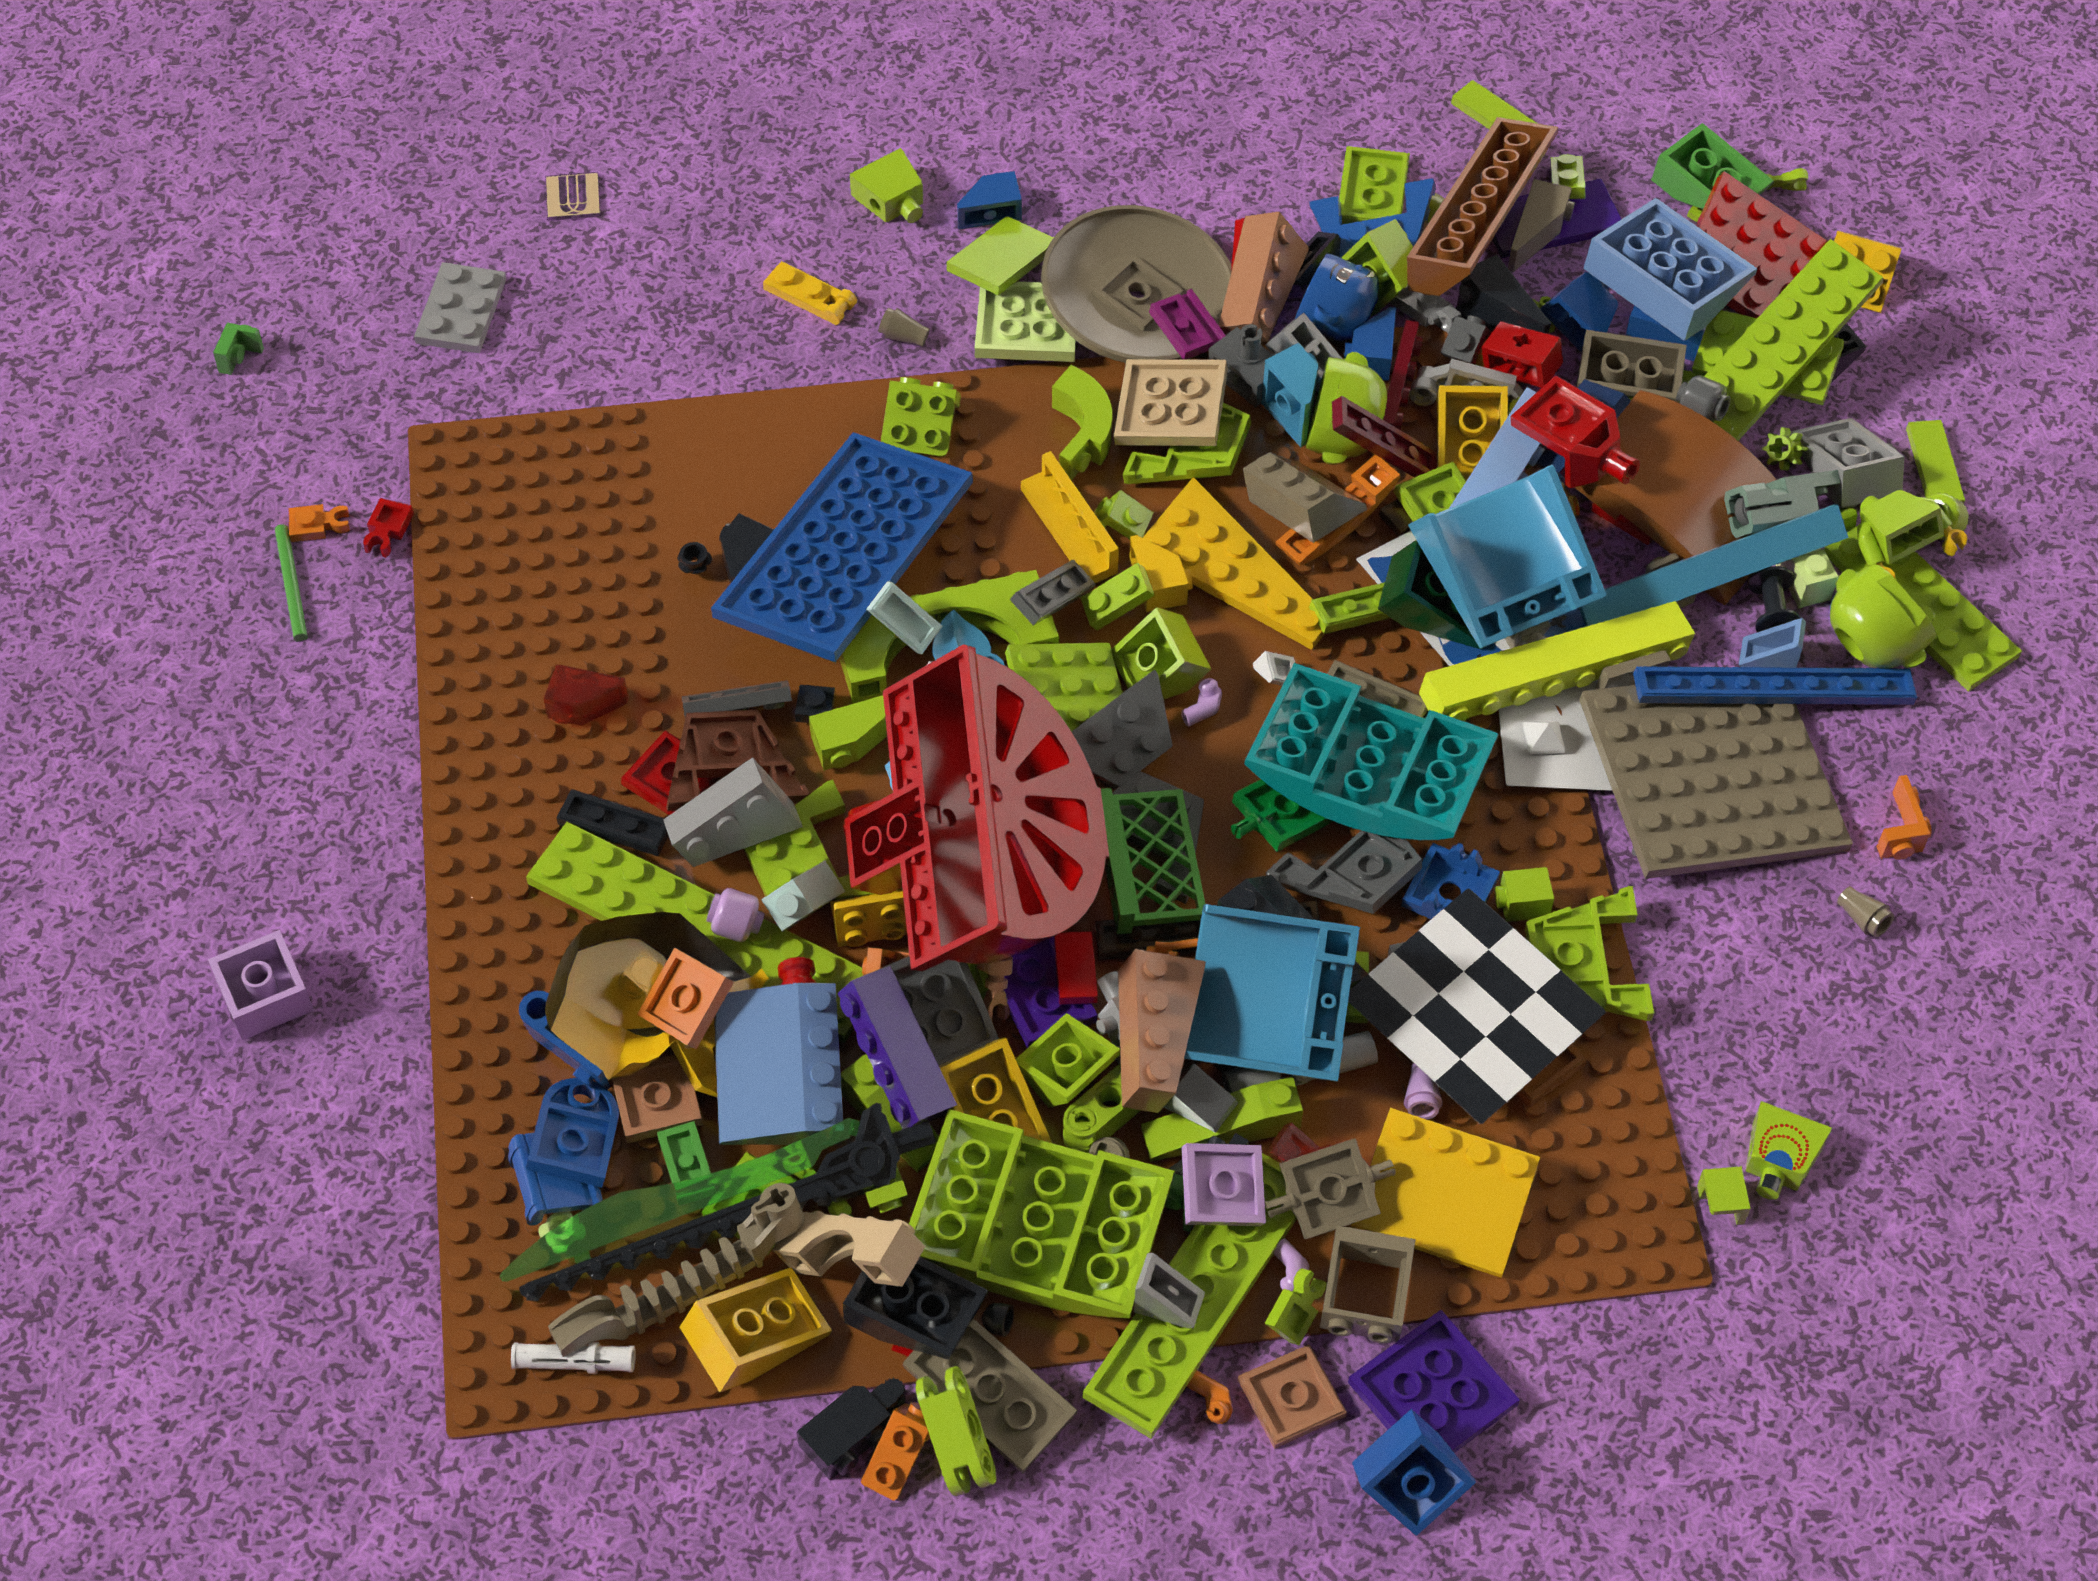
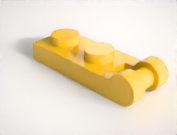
M782 261L763 281L764 290L834 325H838L845 316L844 312L851 310L858 301L855 294L850 290H839Z

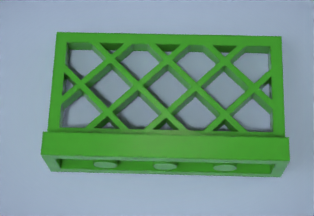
M1111 788L1101 789L1109 857L1105 860L1104 868L1116 933H1132L1133 926L1201 920L1205 899L1183 790L1175 789L1113 795ZM1175 802L1177 811L1169 819L1155 809L1159 803ZM1133 805L1141 810L1142 813L1133 822L1121 814L1120 806ZM1148 816L1164 825L1155 836L1140 826ZM1169 830L1183 839V843L1176 850L1161 840ZM1133 833L1149 842L1140 853L1127 845L1126 840ZM1154 847L1170 856L1162 867L1146 858ZM1175 861L1189 869V874L1183 881L1167 872ZM1139 864L1155 874L1147 884H1144L1132 874ZM1160 878L1176 888L1168 898L1152 889ZM1183 892L1195 900L1196 909L1183 910L1173 902ZM1145 895L1161 905L1156 912L1140 913L1138 903Z

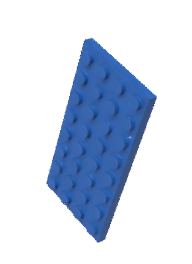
M853 432L711 607L712 617L836 662L872 614L866 609L886 582L897 583L972 485V472Z

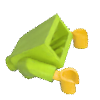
M1896 490L1881 499L1875 496H1868L1861 503V523L1857 527L1858 544L1867 565H1880L1894 578L1895 572L1889 567H1884V561L1891 564L1945 536V540L1942 544V549L1948 556L1955 555L1958 550L1957 545L1963 550L1967 543L1966 533L1950 527L1953 523L1934 499L1917 497L1903 490Z

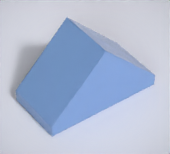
M1800 618L1743 637L1739 666L1796 668L1803 648L1806 621Z

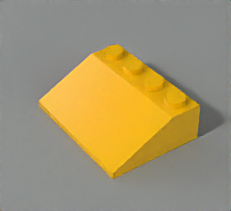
M1390 1108L1371 1166L1390 1159L1394 1166L1380 1170V1172L1395 1168L1396 1175L1374 1182L1375 1198L1381 1214L1352 1223L1351 1228L1415 1239L1414 1249L1502 1278L1535 1178L1540 1157Z

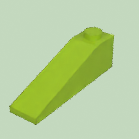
M1289 1077L1259 1083L1229 1093L1237 1100L1238 1104L1216 1133L1176 1113L1141 1124L1150 1162L1181 1156L1182 1146L1186 1143L1207 1144L1212 1136H1216L1226 1144H1229L1235 1133L1251 1142L1300 1132L1303 1108L1294 1078Z

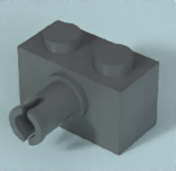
M1249 324L1241 330L1236 327L1210 347L1208 360H1227L1226 385L1256 408L1262 401L1265 360L1276 354H1271L1261 346V328L1257 330V325Z

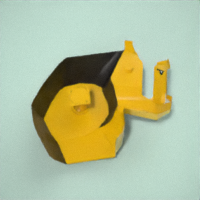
M655 912L618 916L585 925L567 947L558 965L545 1009L550 1030L567 1045L600 1068L608 1080L630 1075L645 1068L671 1046L695 1091L717 1097L716 1061L712 1049L715 1046L714 1019L698 1048L694 1049L638 1016L637 1013L674 948L734 981L729 992L763 988L765 982L769 979L761 968L756 974L750 976L680 913Z

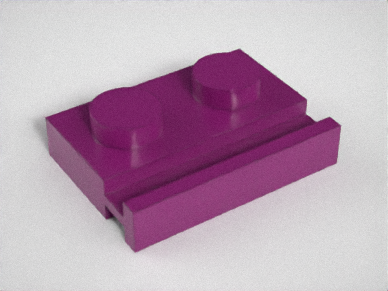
M1192 288L1187 290L1186 294L1180 295L1178 293L1152 303L1150 306V315L1183 360L1209 351L1210 347L1226 336Z

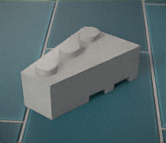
M753 757L663 819L672 846L692 867L803 827L793 801Z

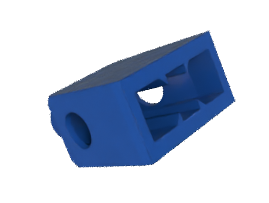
M1584 272L1546 302L1540 310L1581 352L1586 329L1607 333L1619 304L1617 299L1608 291L1610 287L1589 272Z

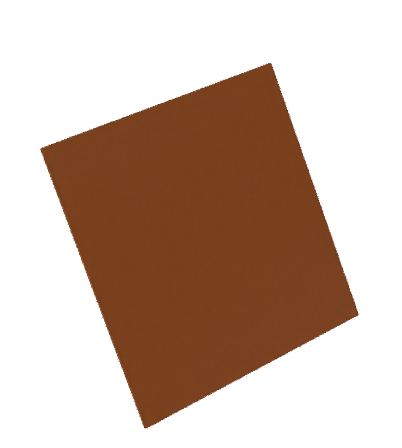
M1430 324L1427 327L1419 325L1417 336L1423 337L1420 356H1413L1412 361L1417 362L1414 380L1420 367L1431 366L1434 368L1449 364L1451 361L1450 358L1440 353L1448 333L1435 324ZM1404 327L1394 328L1389 381L1383 380L1387 388V394ZM1326 338L1342 359H1344L1345 343H1352V340L1338 342ZM1270 340L1261 342V346L1273 354L1266 346ZM1209 351L1188 360H1208ZM1107 357L1075 359V362L1054 361L903 376L921 380L920 385L933 386L934 382L949 383L954 385L953 389H956L961 394L960 407L954 410L947 455L944 457L919 455L972 472L973 483L895 585L910 597L916 594L924 595L942 591L948 587L974 584L984 579L992 580L1010 576L1016 572L1036 570L1040 579L1069 562L1059 544L1021 491V481L1042 472L1043 454L1051 451L1059 462V454L1081 429L1075 420L1052 408V386L1070 365L1083 370L1096 379L1106 391L1112 406V441L1106 459L1101 466L1090 461L1086 470L1082 473L1078 472L1071 481L1094 514L1097 506L1105 497L1110 499L1120 490L1154 512L1145 531L1146 534L1191 479L1137 484L1124 483L1123 472L1132 452L1166 457L1170 446L1115 445L1114 431L1126 363ZM901 377L420 424L408 428L410 505H412L414 511L411 519L445 1415L446 1433L452 1440L844 1393L852 1386H865L869 1390L875 1389L881 1383L884 1384L885 1380L893 1379V1377L895 1379L899 1378L903 1385L916 1384L917 1379L903 1367V1362L907 1359V1356L892 1351L893 1344L880 1341L844 1323L843 1302L862 1272V1269L852 1260L853 1255H849L836 1262L822 1276L795 1273L832 1330L830 1335L754 1380L723 1392H719L679 1328L694 1303L685 1307L686 1311L682 1313L677 1311L666 1317V1322L662 1324L656 1322L645 1328V1332L640 1335L636 1332L629 1335L623 1341L619 1339L595 1341L599 1342L600 1346H635L636 1360L633 1372L599 1370L597 1374H588L587 1370L512 1369L511 1349L514 1342L519 1344H556L549 1332L548 1325L575 1305L590 1297L604 1295L611 1298L615 1308L624 1304L620 1291L621 1286L625 1284L629 1286L637 1298L643 1295L641 1281L647 1279L655 1288L664 1284L661 1273L668 1271L674 1278L683 1273L681 1262L687 1260L693 1267L703 1262L700 1251L706 1248L712 1255L717 1254L721 1251L719 1239L723 1238L721 1234L714 1230L701 1249L689 1248L688 1244L681 1241L669 1259L656 1258L657 1256L650 1251L636 1270L624 1269L623 1265L616 1262L604 1280L591 1279L592 1277L585 1272L571 1291L559 1290V1287L552 1283L539 1301H526V1298L520 1293L519 1287L527 1282L703 1216V1209L713 1197L710 1196L679 1206L658 1136L627 1143L619 1112L605 1180L602 1188L599 1187L605 1208L597 1213H592L590 1209L570 1211L576 1223L584 1225L586 1229L585 1238L583 1240H576L569 1246L566 1253L556 1254L552 1249V1244L547 1239L540 1238L538 1232L539 1227L546 1223L547 1219L554 1213L544 1214L542 1221L537 1225L530 1226L527 1224L524 1215L526 1207L515 1169L511 1168L508 1160V1146L515 1135L535 1132L540 1107L546 1091L561 1080L575 1078L572 1075L575 1069L537 1042L529 1034L520 1018L519 1004L523 997L533 991L550 992L558 965L567 947L585 925L600 922L601 920L529 885L526 876L563 826L558 825L556 817L571 789L658 817L666 818L669 816L622 786L621 777L665 730L681 739L686 718L684 716L682 696L788 680L792 701L784 702L785 706L778 709L766 710L761 705L749 707V710L757 709L778 741V749L786 761L790 760L796 770V778L801 785L805 784L809 795L824 783L833 779L845 804L846 812L813 824V827L837 876L840 878L850 874L847 842L843 831L844 819L848 818V812L852 808L881 800L893 793L890 779L885 769V765L890 761L887 737L858 761L852 762L843 768L823 770L811 738L810 724L796 722L795 709L800 684L835 687L834 709L854 704L852 703L840 659L833 662L712 617L711 607L730 585L722 557L721 542L719 541L723 527L727 523H731L737 514L740 513L775 529L853 432L881 441L890 380L900 382ZM1407 381L1406 387L1411 388L1412 382ZM1225 385L1223 403L1249 414L1251 426L1231 475L1195 479L1312 599L1377 584L1356 559L1398 537L1379 517L1380 508L1397 499L1393 492L1395 486L1379 506L1348 536L1321 556L1299 566L1276 545V541L1291 528L1249 501L1243 472L1244 467L1271 452L1304 464L1344 490L1352 483L1351 475L1375 454L1367 451L1357 457L1347 458L1342 464H1326L1322 460V454L1306 449V445L1300 447L1262 404L1255 408L1234 390ZM1317 391L1315 392L1314 407L1318 395ZM1409 396L1407 408L1400 407L1399 411L1405 413L1401 431L1437 452V398L1433 404L1421 406L1415 404ZM1388 463L1393 469H1395L1400 474V479L1398 480L1396 485L1414 478L1406 472L1402 471L1401 469L1397 468L1396 466ZM1109 525L1104 528L1119 548L1118 573L1095 583L1096 586L1092 590L1132 566L1129 558L1130 540ZM690 542L703 544L712 557V562L710 565H707V570L698 575L684 573L678 566V554L681 548ZM1193 585V589L1188 590L1186 605L1165 608L1164 610L1184 616L1211 670L1187 692L1163 700L1173 746L1143 768L1141 772L1204 799L1195 855L1205 904L1217 906L1218 900L1245 879L1266 876V872L1286 853H1291L1315 870H1318L1361 831L1333 821L1278 852L1257 831H1252L1240 839L1236 838V834L1233 835L1231 831L1232 824L1245 819V816L1232 803L1233 795L1235 792L1260 780L1244 763L1282 687L1281 685L1269 683L1253 668V663L1265 651L1294 657L1295 663L1327 674L1333 662L1337 660L1419 695L1427 672L1448 667L1449 665L1419 631L1406 628L1392 618L1326 633L1311 650ZM1081 598L1052 614V618L1059 635V643H1110L1112 649L1152 611L1146 612L1144 603H1141L1101 629L1096 630L1090 626ZM979 629L987 637L991 646V653L999 656L1003 660L1004 665L1008 667L1005 651L1010 643L998 635ZM933 640L923 654H917L908 645L900 650L888 668L886 675L887 688L925 667L929 661H935L932 653ZM1116 666L1121 690L1123 693L1128 688ZM1208 678L1216 680L1222 692L1219 710L1215 715L1188 727L1182 719L1181 711L1197 704L1200 693L1198 687L1202 680ZM1555 705L1560 715L1562 716V711L1560 707ZM1499 710L1490 715L1480 714L1467 718L1464 722L1496 732L1498 737L1454 838L1440 840L1406 839L1422 861L1432 843L1449 850L1452 846L1461 843L1464 846L1465 854L1470 855L1475 849L1482 858V864L1500 871L1499 880L1495 887L1500 886L1503 871L1547 867L1554 895L1551 913L1569 906L1573 909L1588 904L1590 899L1601 895L1604 898L1614 895L1587 789L1506 785ZM1093 775L1097 787L1101 789L1111 788L1100 782L1098 777ZM719 777L718 780H717L715 783H717L719 780H721V779L724 778V777ZM669 836L658 857L605 840L710 893L722 894L725 889L732 888L753 895L759 900L758 911L765 913L763 919L777 925L761 900L765 895L744 849L692 867L672 846ZM1126 840L1127 845L1140 853L1144 849ZM1151 851L1146 856V858L1160 867L1168 860ZM1141 864L1132 872L1133 876L1144 884H1147L1155 875ZM1105 868L1100 888L1087 912L1077 923L1061 932L1092 931L1096 981L1110 972H1118L1119 968L1128 959V957L1099 960L1095 921L1114 920ZM1413 878L1374 914L1286 889L1298 902L1317 901L1320 921L1360 927L1357 951L1369 952V973L1387 958L1389 945L1406 942L1431 920L1401 907L1402 899ZM1452 883L1444 884L1439 889L1440 895L1446 900H1454L1461 894L1460 888ZM1156 884L1152 887V889L1155 890V891H1156ZM1494 887L1486 904L1505 920L1503 908H1497ZM1158 892L1159 894H1161V895L1164 896L1165 898H1168V897H1169V896H1167V895H1164V894ZM1146 895L1138 903L1140 913L1156 912L1161 907V905ZM1190 897L1186 904L1178 900L1173 902L1183 910L1196 909L1195 900ZM830 902L787 930L862 967L863 961L868 955V948L909 953L907 935L897 940L882 939L870 941L858 947L848 945L838 947ZM1529 920L1507 922L1526 939L1525 926ZM1600 924L1610 985L1637 984L1622 924ZM1196 951L1179 952V957L1195 958ZM1097 983L1098 1001L1091 1004L1097 1013V1020H1100L1098 1014L1108 1002ZM997 1004L992 1010L993 1026L999 1039L1007 1038L1016 1059L1027 1047L1010 1014L1006 1020L997 1017ZM1606 1011L1602 1017L1572 1043L1587 1059L1586 1066L1530 1108L1515 1094L1483 1124L1478 1123L1438 1086L1443 1102L1442 1107L1434 1118L1428 1120L1539 1156L1540 1160L1502 1278L1414 1249L1403 1324L1424 1322L1440 1310L1449 1319L1699 1289L1711 1285L1713 1277L1647 1021ZM1370 1021L1367 1023L1345 1022L1343 1037L1363 1031L1370 1032L1377 1049L1378 1062L1339 1074L1338 1081L1313 1079L1308 1083L1296 1086L1303 1108L1300 1132L1251 1141L1249 1145H1261L1262 1153L1282 1163L1356 1138L1361 1156L1370 1167L1390 1108L1408 1113L1404 1106V1099L1411 1075V1065L1414 1062ZM1096 1023L1087 1026L1111 1042L1107 1033L1102 1035L1098 1032ZM855 1029L845 1043L839 1040L840 1073L866 1054L858 1045ZM671 1046L658 1058L675 1055ZM714 1046L712 1049H713L714 1059H715V1061H716V1050H715V1046ZM1184 1059L1182 1069L1195 1063L1224 1088L1222 1072L1213 1063ZM1116 1060L1069 1103L1050 1108L1047 1107L1025 1080L1053 1144L1067 1147L1063 1140V1117L1065 1111L1119 1064ZM1281 1073V1077L1292 1076V1074ZM612 1079L608 1080V1082L611 1087L608 1089V1091L614 1096L617 1102ZM695 1091L703 1125L696 1128L716 1192L746 1151L795 1180H800L799 1177L784 1169L781 1155L785 1154L791 1162L800 1160L801 1157L794 1150L795 1145H719L718 1098ZM583 1094L573 1096L581 1103L592 1102L588 1096ZM843 1096L844 1132L834 1145H801L805 1148L812 1168L816 1173L826 1154L855 1141L861 1115ZM1106 1101L1102 1103L1106 1107H1115L1118 1105L1116 1102ZM1164 1107L1158 1113L1141 1110L1110 1136L1119 1138L1126 1144L1129 1150V1158L1168 1169L1182 1159L1181 1155L1150 1162L1141 1124L1174 1113ZM947 1113L929 1122L938 1136H940ZM899 1155L900 1159L897 1162V1166L908 1197L901 1199L903 1206L880 1213L878 1207L870 1209L866 1195L863 1194L846 1200L851 1206V1215L855 1218L865 1219L871 1216L884 1221L899 1219L909 1224L930 1163L919 1172H916ZM810 1199L802 1209L803 1212L813 1213L814 1211H820L830 1215L827 1206H817L818 1203L813 1199ZM1164 1206L1150 1253H1154L1169 1265L1191 1232L1183 1230L1184 1209L1173 1210ZM1297 1219L1285 1238L1307 1260L1309 1270L1314 1273L1309 1286L1314 1278L1327 1283L1336 1229L1304 1239ZM565 1229L559 1231L561 1235L566 1233ZM736 1236L727 1238L732 1244L740 1240ZM771 1250L769 1255H766L762 1261L763 1266L751 1268L744 1273L745 1277L741 1279L735 1278L725 1284V1289L721 1291L717 1289L705 1297L789 1267ZM1275 1255L1272 1256L1212 1348L1284 1339L1265 1324L1283 1291L1280 1287V1281L1286 1277V1266ZM1341 1258L1333 1308L1392 1319L1400 1268ZM988 1291L973 1319L985 1328L981 1318L989 1305L992 1303L1012 1305L1014 1307V1320L1009 1334L1006 1337L990 1334L1033 1370L1104 1361L1136 1313L1133 1307L1130 1318L1079 1314L1035 1305ZM1325 1292L1320 1298L1315 1299L1311 1305L1318 1310V1313L1305 1336L1330 1333L1328 1329L1320 1328Z

